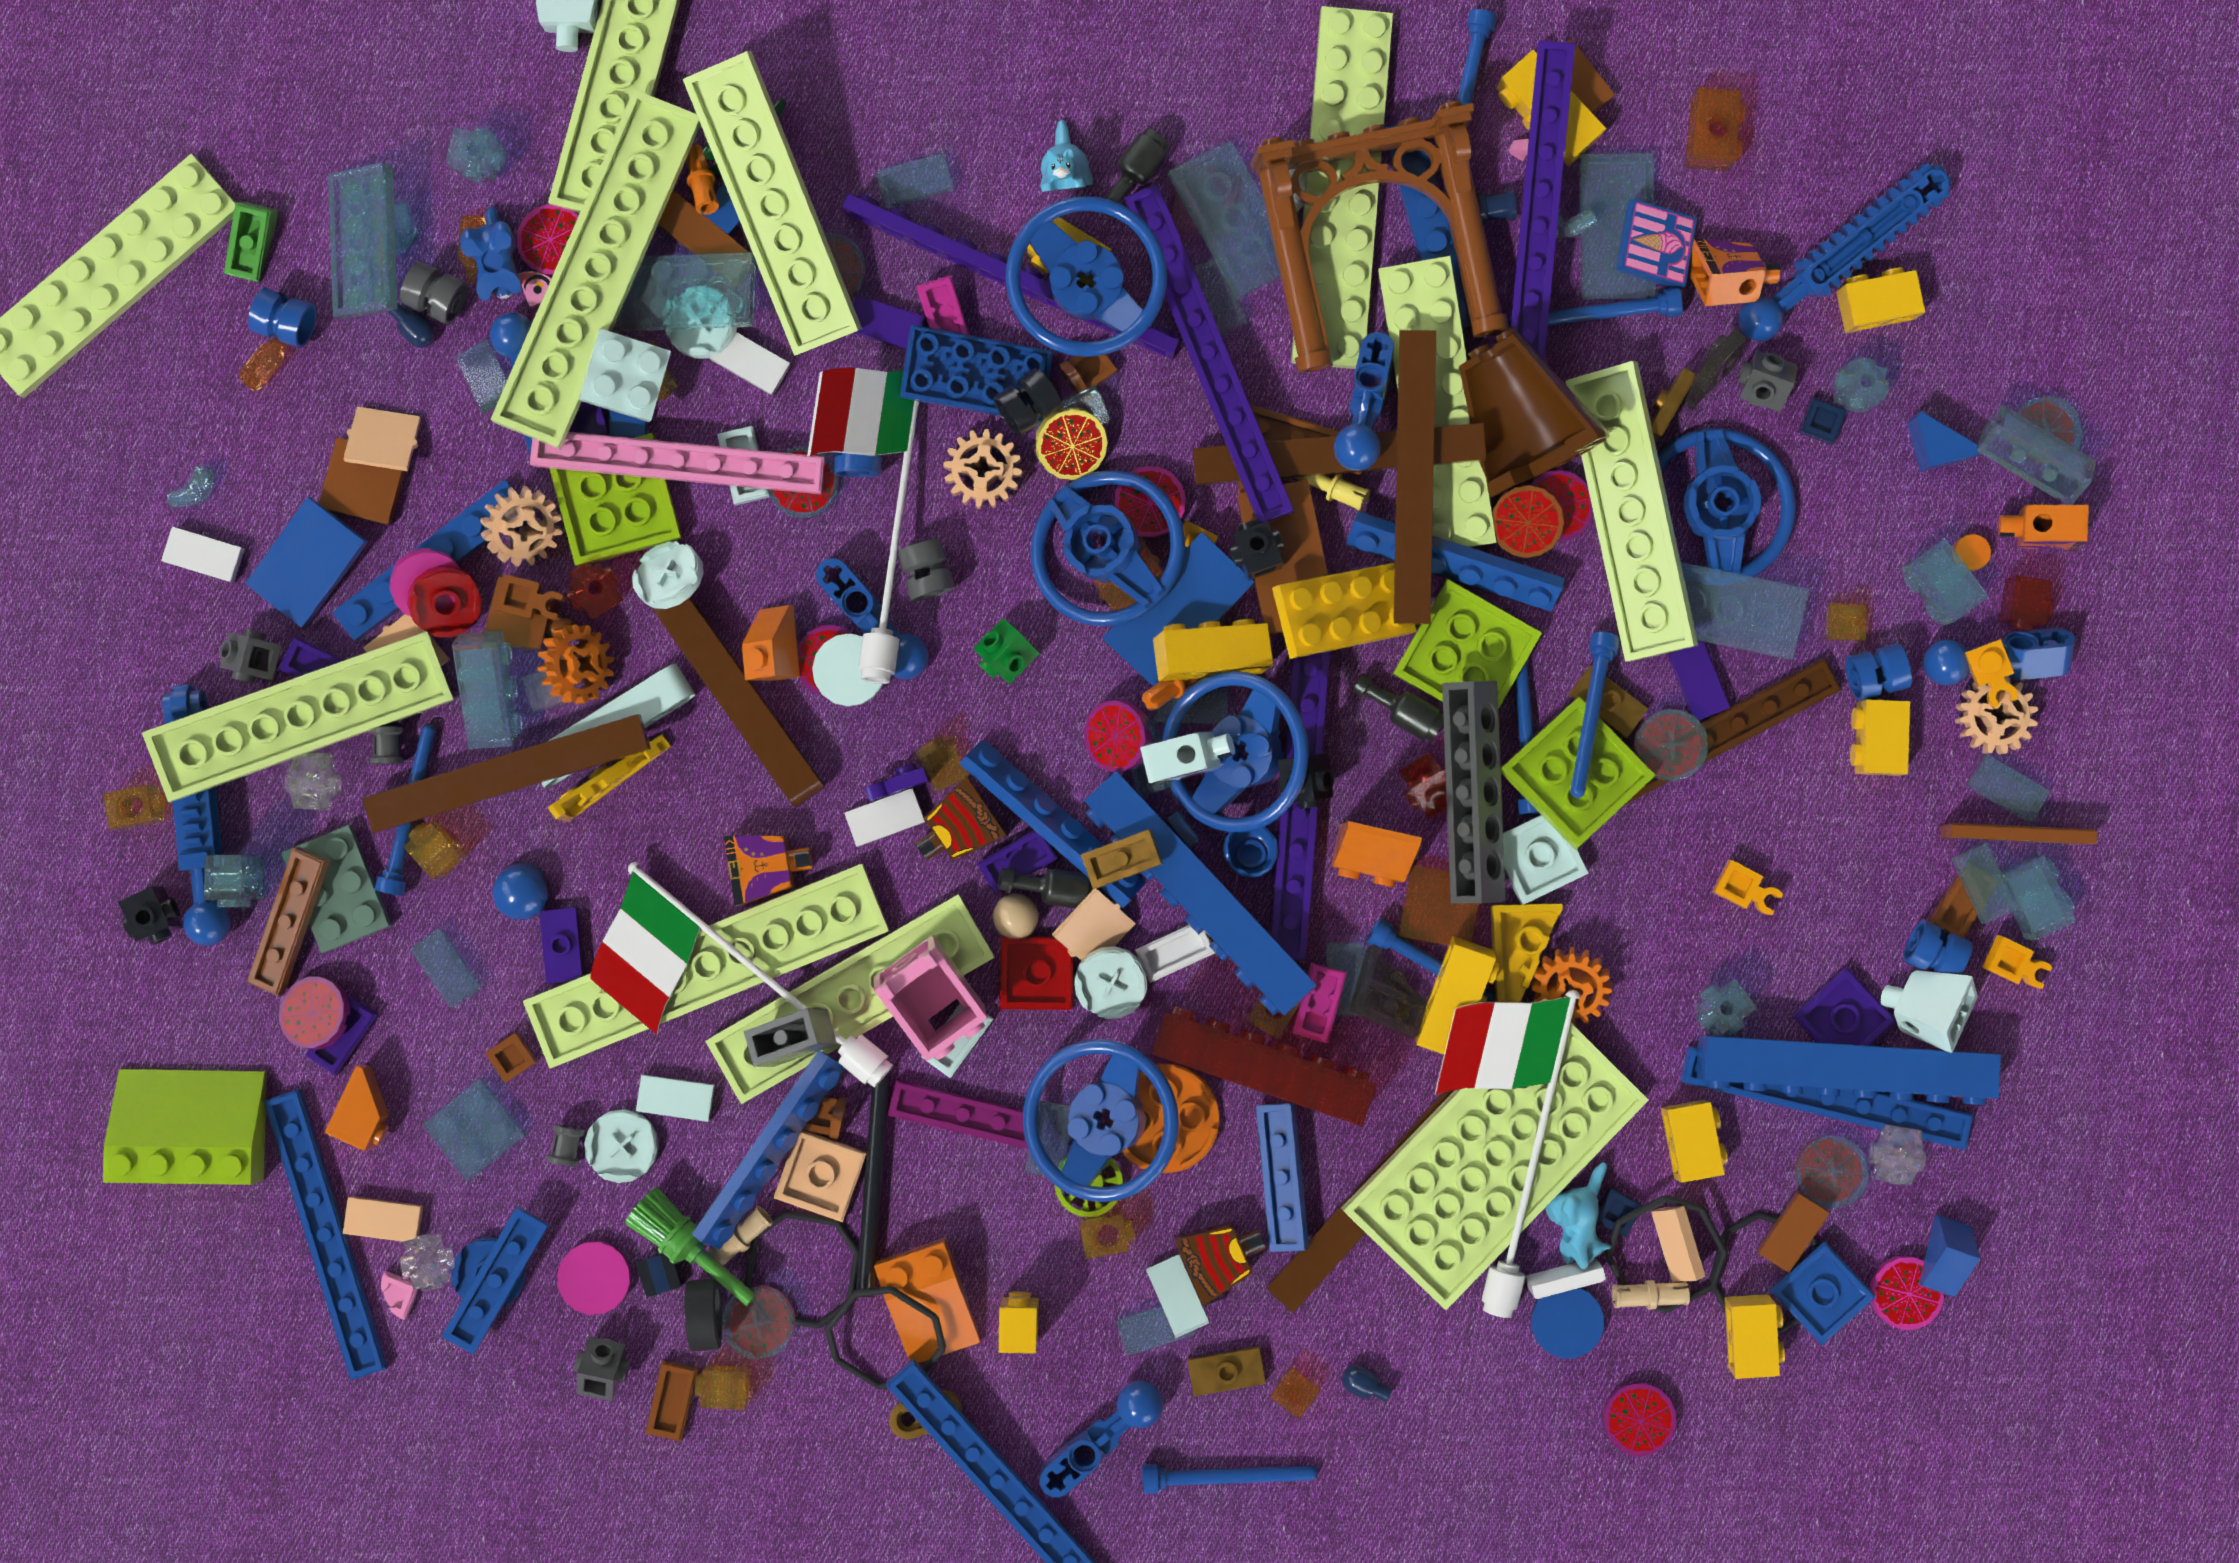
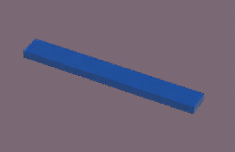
M1687 1046L1679 1082L1708 1088V1081L1697 1079L1698 1049ZM1730 1082V1089L1708 1088L1966 1150L1974 1116L1973 1114L1915 1100L1890 1099V1094L1877 1091L1876 1098L1854 1097V1090L1840 1089V1096L1817 1094V1087H1803V1094L1780 1092L1781 1085L1767 1084L1766 1091L1744 1090V1083Z
M299 1089L265 1100L264 1105L350 1381L388 1368L386 1357L348 1235L343 1234V1219L303 1091Z
M914 1358L886 1382L887 1388L1045 1563H1098Z

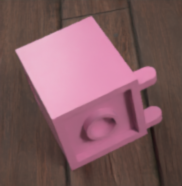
M934 935L874 977L875 993L926 1062L933 1057L937 1060L945 1057L955 1048L953 1045L955 1041L964 1035L970 1038L985 1026L983 1021L987 1019L984 1003ZM957 999L965 1010L935 1030L928 1019Z

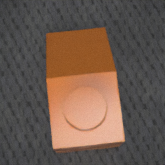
M794 605L759 610L742 643L745 680L770 682L800 677Z
M367 1064L355 1066L324 1132L362 1151L373 1149L375 1145L380 1146L389 1129V1126L385 1125L389 1113L372 1066Z

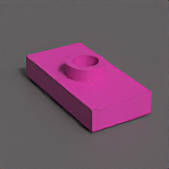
M951 275L915 286L929 328L970 335Z
M1310 963L1307 975L1317 987L1299 1003L1291 1034L1328 1043L1347 973Z

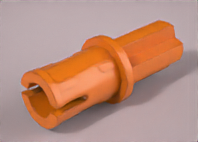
M695 144L691 147L686 158L689 173L686 181L687 185L692 189L696 211L699 214L703 212L704 215L716 212L719 208L713 186L715 175L708 168L702 146Z
M1202 678L1160 681L1143 693L1142 701L1149 710L1159 709L1172 698H1180L1189 686Z

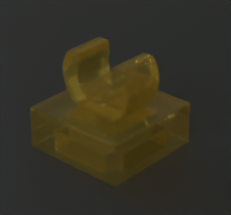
M1827 604L1826 640L1865 641L1866 604Z

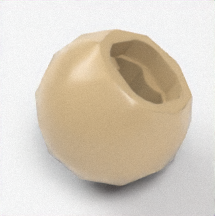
M1012 893L1004 896L997 902L993 910L995 928L1001 935L1009 939L1027 937L1035 930L1038 924L1039 912L1037 906L1031 898L1024 894Z

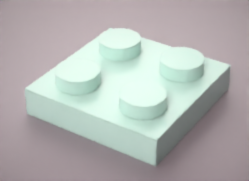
M600 328L596 336L579 400L650 422L671 351Z
M1542 815L1503 833L1504 871L1521 905L1589 874L1577 849L1575 850Z

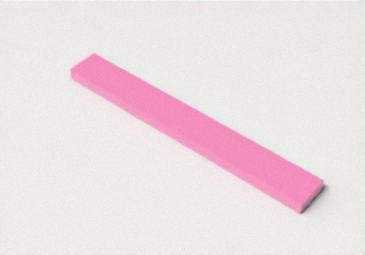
M568 432L561 450L532 438L530 465L533 467L820 495L822 494L825 458L821 456L807 457V455L576 432Z

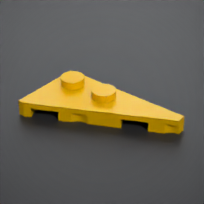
M661 734L649 742L651 750L625 757L610 768L607 765H603L588 777L590 779L588 782L580 787H573L547 808L556 820L570 822L672 746L664 735Z
M1562 904L1493 905L1490 907L1492 950L1495 952V962L1500 963L1494 981L1495 1002H1521L1525 990L1529 987L1540 962L1539 958L1542 951L1548 944L1549 936L1557 917L1562 912Z

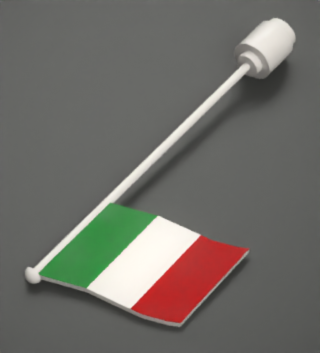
M851 367L833 368L822 371L819 375L807 457L828 452L868 456L904 452L879 628H872L871 633L863 634L858 667L862 671V680L871 683L887 684L890 683L891 675L895 674L899 639L894 637L893 631L886 629L919 401L899 398L903 370L884 372Z
M632 862L629 864L628 872L631 878L621 908L597 951L590 979L651 1031L658 1035L659 1024L665 1006L688 966L700 928L799 1011L807 1008L639 868L640 863ZM834 1031L836 1042L841 1045L837 1051L842 1056L838 1063L863 1084L869 1083L875 1088L893 1066L887 1060L889 1056L862 1034L857 1039L851 1035L845 1040Z
M1576 990L1568 991L1566 993L1568 997L1532 1003L1480 1002L1455 1008L1435 1095L1464 1088L1516 1089L1548 1083L1506 1261L1499 1260L1497 1265L1489 1266L1481 1299L1484 1302L1483 1311L1498 1317H1512L1513 1310L1518 1308L1525 1274L1519 1271L1520 1266L1513 1263L1575 1002L1576 999H1580V994Z

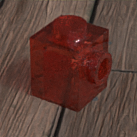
M2019 575L2005 579L1999 622L2009 623L2010 629L2015 631H2032L2035 627L2045 625L2046 621L2051 618L2054 609V600L2050 598L2053 581Z

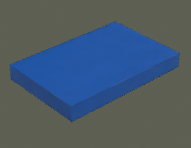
M307 497L245 584L298 626L306 628L369 541L315 499Z

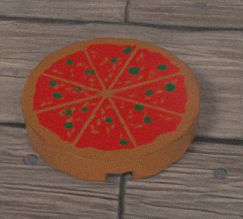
M1530 485L1513 488L1502 495L1493 509L1492 518L1496 540L1501 548L1514 556L1523 558L1541 556L1551 550L1561 538L1564 527L1562 508L1556 498L1543 488Z

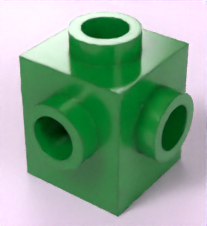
M1004 618L990 632L985 634L982 640L973 648L983 659L978 665L993 680L999 675L1009 685L1040 654Z

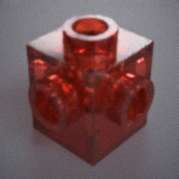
M586 562L569 573L572 580L565 584L569 591L564 594L576 612L581 609L588 621L595 619L624 600L616 589L620 583L608 566L603 569L601 564L598 563L591 567ZM589 583H592V584L595 585V587H596V594H595V595H592V594L588 591V585H589Z
M1430 752L1399 770L1409 788L1403 793L1414 810L1421 807L1428 819L1447 810L1445 766L1440 768Z

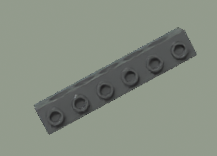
M1497 681L1442 683L1451 903L1506 901Z

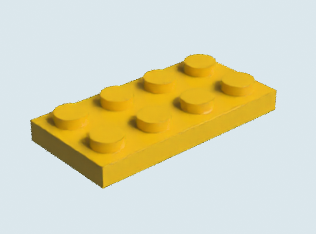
M1395 563L1280 584L1273 587L1272 590L1289 658L1313 655L1417 632L1415 624H1394Z

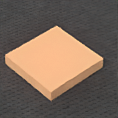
M802 1130L798 1135L796 1144L789 1152L774 1199L843 1222L867 1151L807 1130Z

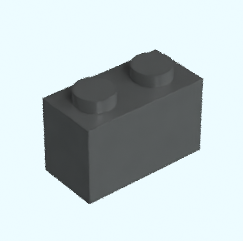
M806 1008L744 1031L753 1067H775L837 1044L828 1009Z

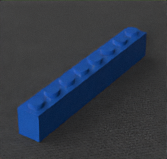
M1117 771L1084 800L1090 807L1085 812L1086 815L1099 828L1105 824L1115 834L1110 838L1112 843L1152 829L1164 864L1143 871L1141 874L1148 881L1155 877L1164 887L1159 893L1173 908L1180 904L1189 914L1184 920L1198 935L1205 931L1211 937L1213 942L1209 947L1223 962L1229 957L1238 966L1234 974L1248 989L1254 984L1264 994L1259 1000L1273 1016L1280 1012L1285 1017L1317 987L1310 977Z
M1699 1035L1697 1079L1708 1081V1088L1730 1089V1082L1744 1083V1090L1766 1091L1767 1084L1781 1085L1780 1092L1803 1094V1087H1817V1094L1840 1096V1089L1854 1090V1097L1876 1098V1091L1890 1092V1099L1913 1100V1094H1927L1926 1101L1949 1103L1950 1096L1963 1097L1964 1104L1986 1105V1098L1999 1099L2001 1055Z

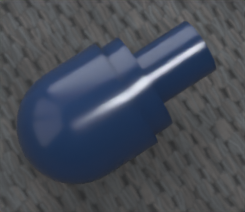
M400 303L395 304L390 309L389 314L399 323L397 329L400 331L399 333L412 346L425 348L434 341V327L420 313H417L415 310L409 313Z
M1351 1365L1342 1374V1385L1345 1390L1361 1399L1370 1400L1371 1396H1374L1387 1403L1392 1392L1391 1388L1378 1382L1380 1377L1375 1375V1372L1361 1365Z

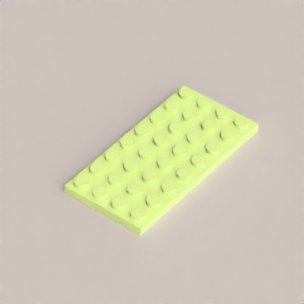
M1570 1023L1521 1232L1648 1102V1099L1572 1023ZM1548 1083L1516 1089L1464 1088L1454 1090L1341 1207L1361 1229L1445 1310L1510 1245Z

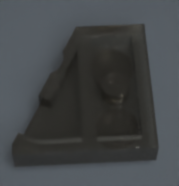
M1736 328L1727 337L1724 334L1720 335L1710 346L1708 351L1711 354L1682 400L1691 410H1694L1741 362L1746 337Z
M1372 945L1367 947L1349 1012L1408 1038L1418 1037L1427 1002L1416 990L1408 985L1407 979L1398 969L1393 970L1381 957L1380 954L1383 951L1378 946Z

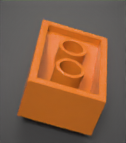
M1348 821L1339 825L1330 867L1339 869L1338 876L1359 880L1360 874L1374 876V884L1394 888L1395 882H1405L1421 845L1422 837Z
M947 1237L877 1260L874 1268L880 1287H895L938 1315L946 1344L943 1355L981 1342ZM883 1294L909 1361L912 1358L918 1363L929 1360L939 1348L932 1319L892 1294Z

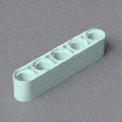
M677 663L660 670L549 741L636 714H641L644 727L646 728L691 700L696 694ZM571 774L542 782L541 784L546 789L559 783Z

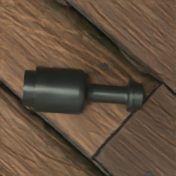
M1146 128L1143 133H1138L1118 161L1117 167L1122 175L1105 199L1120 204L1132 185L1136 183L1140 185L1147 184L1168 155L1166 150L1170 145L1169 142L1150 128ZM1104 214V215L1107 216L1108 218H1110V219H1112V220L1114 219L1113 216Z
M1364 673L1361 675L1352 691L1358 695V698L1361 699L1363 695H1366L1390 710V722L1421 741L1424 738L1430 742L1434 740L1444 723V717L1439 713V708L1411 692L1406 691L1401 696H1394L1372 683L1373 676H1367Z
M1014 867L1001 868L998 880V889L1005 890V892L1010 893L1012 888L1036 891L1041 893L1042 901L1045 904L1076 909L1093 890L1090 879L1084 873L1059 869H1048L1044 877L1016 874Z

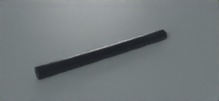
M885 1076L875 1088L873 1086L871 1088L856 1290L875 1288L876 1271L874 1265L877 1262L891 1079L889 1076Z

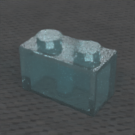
M1946 538L1935 542L1901 567L1905 574L1903 579L1906 585L1914 593L1917 594L1919 592L1927 603L1925 605L1927 613L1934 621L1941 622L1943 626L1957 621L1989 597Z
M2045 855L2031 856L1994 874L1995 878L1999 880L1998 884L2025 940H2038L2076 922L2072 913L2075 911L2074 903L2066 892H2062L2056 880L2059 878L2058 870L2050 859H2046Z

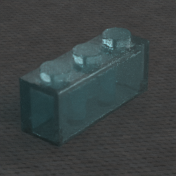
M2001 405L1981 431L1976 449L1977 452L2066 505H2073L2093 481L2096 460L2004 405Z
M503 631L459 634L452 644L468 749L512 746L518 734L522 733V718L520 712H515L513 699L517 698V684L515 678L509 676L508 664L512 662L510 643H504Z

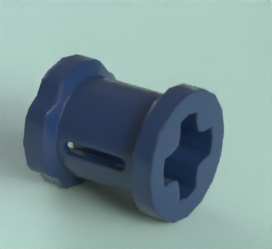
M1506 188L1504 193L1484 195L1483 192H1476L1483 225L1486 224L1487 220L1508 218L1509 221L1516 220V198L1512 188Z

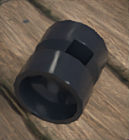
M1037 368L1020 378L1017 388L1010 385L993 397L1000 415L1018 436L1023 435L1037 425V417L1045 419L1062 407V401L1056 389L1044 373Z

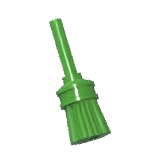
M658 1187L653 1188L639 1201L625 1220L628 1227L659 1247L658 1252L665 1254L672 1264L687 1260L690 1264L696 1262L746 1306L756 1297L753 1291L705 1251L707 1246L692 1235L697 1227L690 1216L684 1217Z

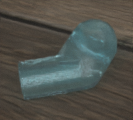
M401 200L391 204L396 222L386 236L385 247L388 252L394 255L404 253L417 234V228L408 200Z
M1591 208L1567 221H1564L1559 213L1556 238L1576 237L1598 225V221Z
M207 465L196 466L185 488L167 492V501L170 508L175 509L205 502L214 485L213 470Z

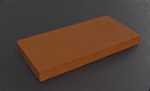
M1308 480L1283 484L1294 513L1269 523L1271 531L1278 529L1283 541L1284 550L1279 551L1283 560L1282 569L1254 579L1262 621L1268 624L1269 636L1283 633L1272 588L1280 584L1328 576ZM1246 492L1238 493L1237 501L1242 524L1257 520ZM1257 545L1251 547L1254 550L1262 549L1260 546Z

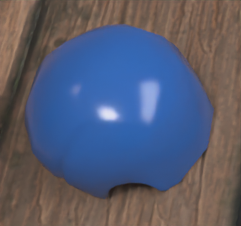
M1266 826L1247 832H1229L1223 847L1225 861L1239 876L1258 878L1269 872L1278 859L1277 839Z
M528 862L512 863L501 870L492 888V896L497 909L513 920H529L539 914L545 907L549 895L544 872Z

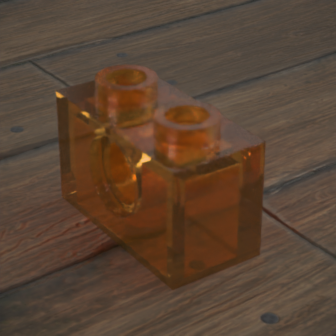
M1703 87L1696 89L1690 101L1685 168L1728 172L1735 161L1740 160L1743 141L1742 139H1737L1738 125H1743L1746 111L1745 104L1740 103L1741 91ZM1715 123L1720 125L1724 130V136L1718 137L1713 135L1709 130V124Z

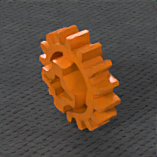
M565 625L564 628L554 629L552 631L554 638H545L543 640V643L548 648L547 651L538 652V656L544 659L545 663L537 667L540 672H546L547 675L541 682L542 685H552L553 688L550 695L552 697L562 696L563 703H588L589 699H598L600 697L598 690H607L609 687L604 680L605 677L614 675L613 671L607 669V664L614 661V657H606L605 653L609 649L610 644H600L599 641L602 634L600 632L590 633L591 629L588 625ZM572 640H576L579 642L577 645H568V643ZM581 682L585 684L580 688L573 687L574 684H580Z
M1570 947L1569 955H1563L1560 949H1556L1554 960L1547 956L1543 957L1542 965L1544 968L1537 967L1534 973L1536 979L1532 980V991L1536 992L1534 994V1002L1541 1001L1543 998L1550 1000L1568 997L1566 996L1568 991L1578 989L1580 999H1576L1571 1023L1574 1025L1575 1018H1580L1584 1024H1587L1588 1014L1590 1013L1597 1017L1601 1016L1600 1005L1608 1006V994L1612 993V982L1608 981L1610 979V971L1608 968L1601 969L1602 959L1598 957L1592 961L1589 960V950L1587 949L1581 956L1576 955L1574 947ZM1557 972V977L1555 979L1550 980V984L1547 985L1551 976ZM1594 993V995L1587 1001V995Z

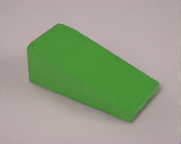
M249 202L235 203L224 274L255 282L261 281L279 210Z

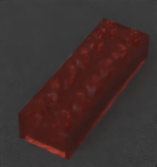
M1174 1005L1172 1011L1164 1009L1150 1050L1151 1054L1363 1127L1377 1084L1369 1080L1370 1073H1367V1071L1350 1065H1346L1344 1071L1334 1068L1335 1061L1315 1053L1311 1054L1310 1059L1299 1056L1300 1049L1277 1041L1276 1047L1264 1044V1036L1245 1029L1242 1030L1241 1035L1229 1031L1230 1025L1228 1023L1208 1017L1207 1023H1203L1194 1019L1195 1012Z

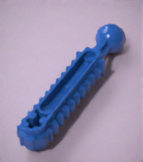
M1928 163L1918 166L1917 170L1907 174L1908 180L1902 179L1896 182L1898 190L1894 187L1886 190V198L1883 196L1874 200L1875 207L1870 205L1863 209L1864 216L1861 214L1853 216V225L1850 223L1842 225L1840 227L1842 234L1835 232L1829 235L1831 243L1828 241L1819 243L1820 252L1817 250L1809 251L1807 253L1808 259L1803 258L1795 261L1796 272L1789 277L1792 281L1770 298L1760 296L1756 302L1743 304L1739 310L1737 321L1741 333L1757 342L1768 341L1775 337L1782 328L1784 313L1806 296L1816 295L1819 298L1829 296L1831 294L1830 287L1833 289L1841 285L1839 277L1842 279L1849 278L1851 276L1850 268L1857 270L1863 267L1861 259L1869 261L1874 258L1872 250L1876 253L1885 249L1884 242L1889 244L1896 241L1895 233L1901 235L1907 232L1906 224L1912 226L1919 222L1917 215L1924 217L1930 214L1928 206L1932 209L1939 207L1941 201L1950 196L1949 189L1950 182L1952 181V178L1948 177L1947 173L1943 170L1944 167L1942 165H1929ZM1930 181L1931 186H1929L1928 192L1920 194L1918 191L1926 187Z
M189 684L172 686V693L164 694L162 699L164 723L167 724L207 710L208 701L203 690H195V686H190ZM216 786L172 802L179 871L191 872L194 905L184 915L183 928L186 936L200 946H212L220 943L229 933L231 926L229 913L223 905L216 902L213 868L224 867Z

